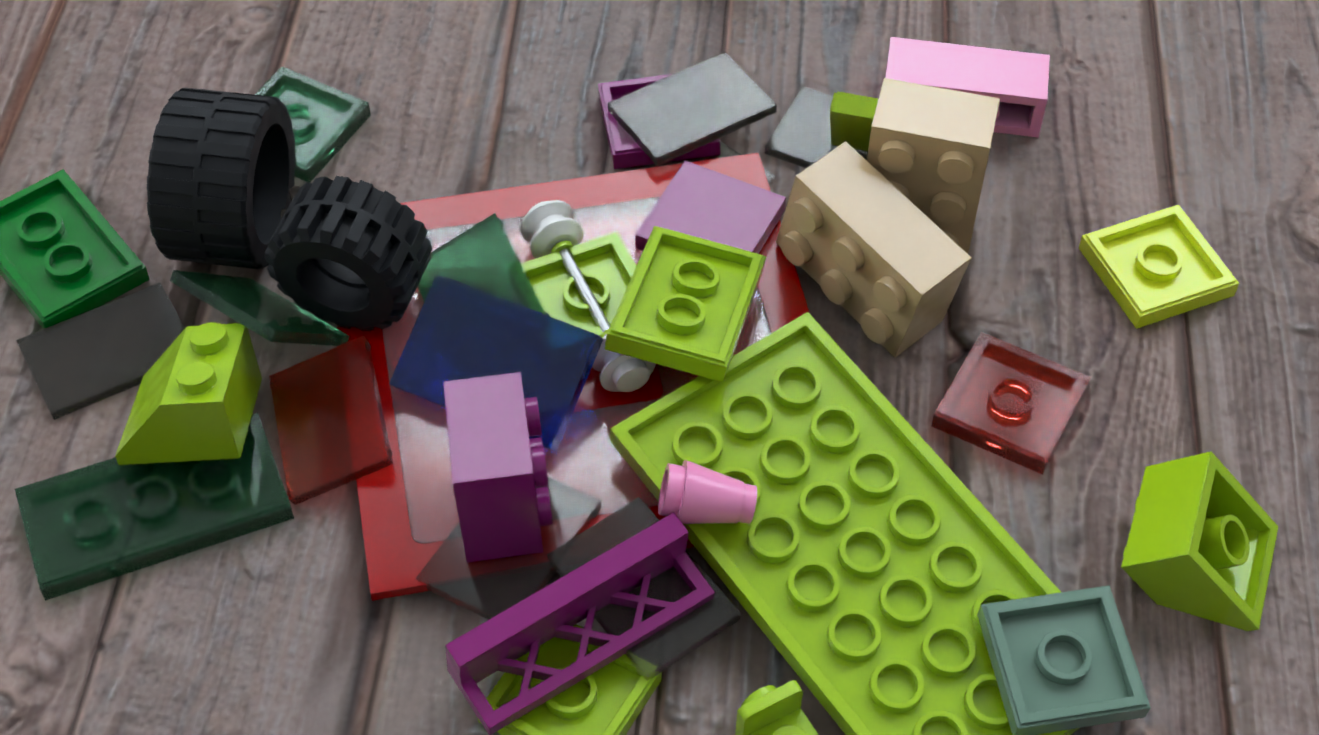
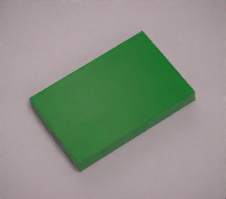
M64 169L0 201V275L47 335L150 280L146 266Z

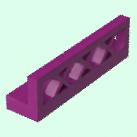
M674 512L445 645L447 670L489 735L494 734L714 600V590L686 553L689 532ZM672 567L675 568L691 590V593L674 603L647 597L650 581ZM641 586L640 595L629 594ZM609 604L636 610L633 627L619 636L592 630L596 612ZM644 611L654 613V615L642 621ZM586 619L584 629L573 627L577 623ZM554 637L580 642L576 662L562 670L536 664L540 645ZM589 644L599 646V648L587 654ZM529 652L527 662L517 660ZM496 671L523 676L519 696L496 710H493L476 684ZM532 678L544 680L530 689Z

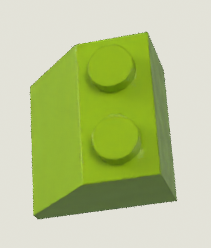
M210 322L199 326H187L142 378L115 455L118 465L237 459L241 457L262 381L247 323L220 324Z
M1212 451L1146 466L1139 496L1136 499L1135 512L1127 545L1123 552L1121 568L1157 605L1244 631L1259 630L1278 525Z

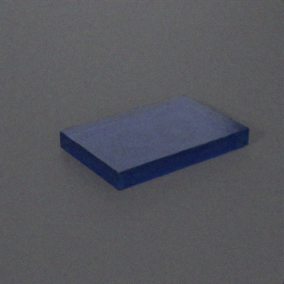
M436 274L389 385L446 408L444 381L521 372L524 398L537 396L542 435L529 436V439L542 437L544 448L556 452L603 339L595 333Z

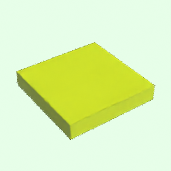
M1179 204L1082 235L1079 250L1136 329L1233 297L1239 285L1237 279Z

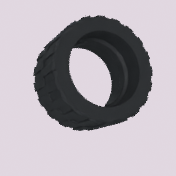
M181 88L168 99L169 102L164 106L154 131L152 148L150 149L147 176V211L150 219L151 233L156 241L155 244L159 251L170 260L263 269L269 265L265 261L267 244L290 205L294 194L296 169L295 138L288 109L277 97Z

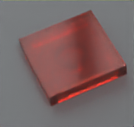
M981 332L936 409L931 427L1043 475L1088 389L1091 377Z

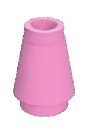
M684 460L682 466L668 463L660 488L658 514L668 516L674 512L682 524L738 522L750 524L756 508L757 486L745 484L741 480L688 460Z

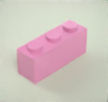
M891 37L885 78L1000 98L994 132L1039 138L1048 99L1050 55Z

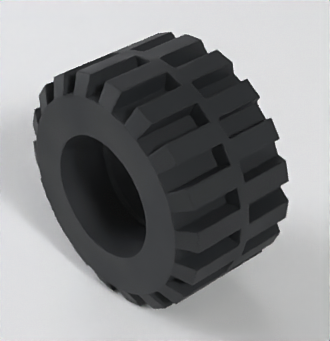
M324 176L315 178L313 183L306 182L295 194L267 244L265 261L269 263L267 270L270 277L278 282L277 287L284 295L291 297L294 300L293 303L301 309L309 311L316 318L325 322L335 323L339 327L347 329L355 327L361 331H373L374 327L379 329L391 327L393 322H398L403 317L431 259L429 255L432 251V243L426 238L428 231L424 224L414 219L415 213L407 205H401L395 200L396 197L386 190L382 192L374 188L373 184L362 180L358 183L348 177L336 176L333 181Z

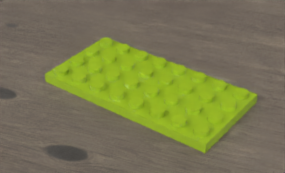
M809 312L735 354L731 359L724 382L698 376L610 428V442L658 502L666 465L670 463L682 466L684 460L741 480L745 484L757 486L756 508L750 524L738 522L683 525L689 532L688 539L845 735H1012L977 616L981 604L1061 593V591ZM1079 728L1037 735H1071Z

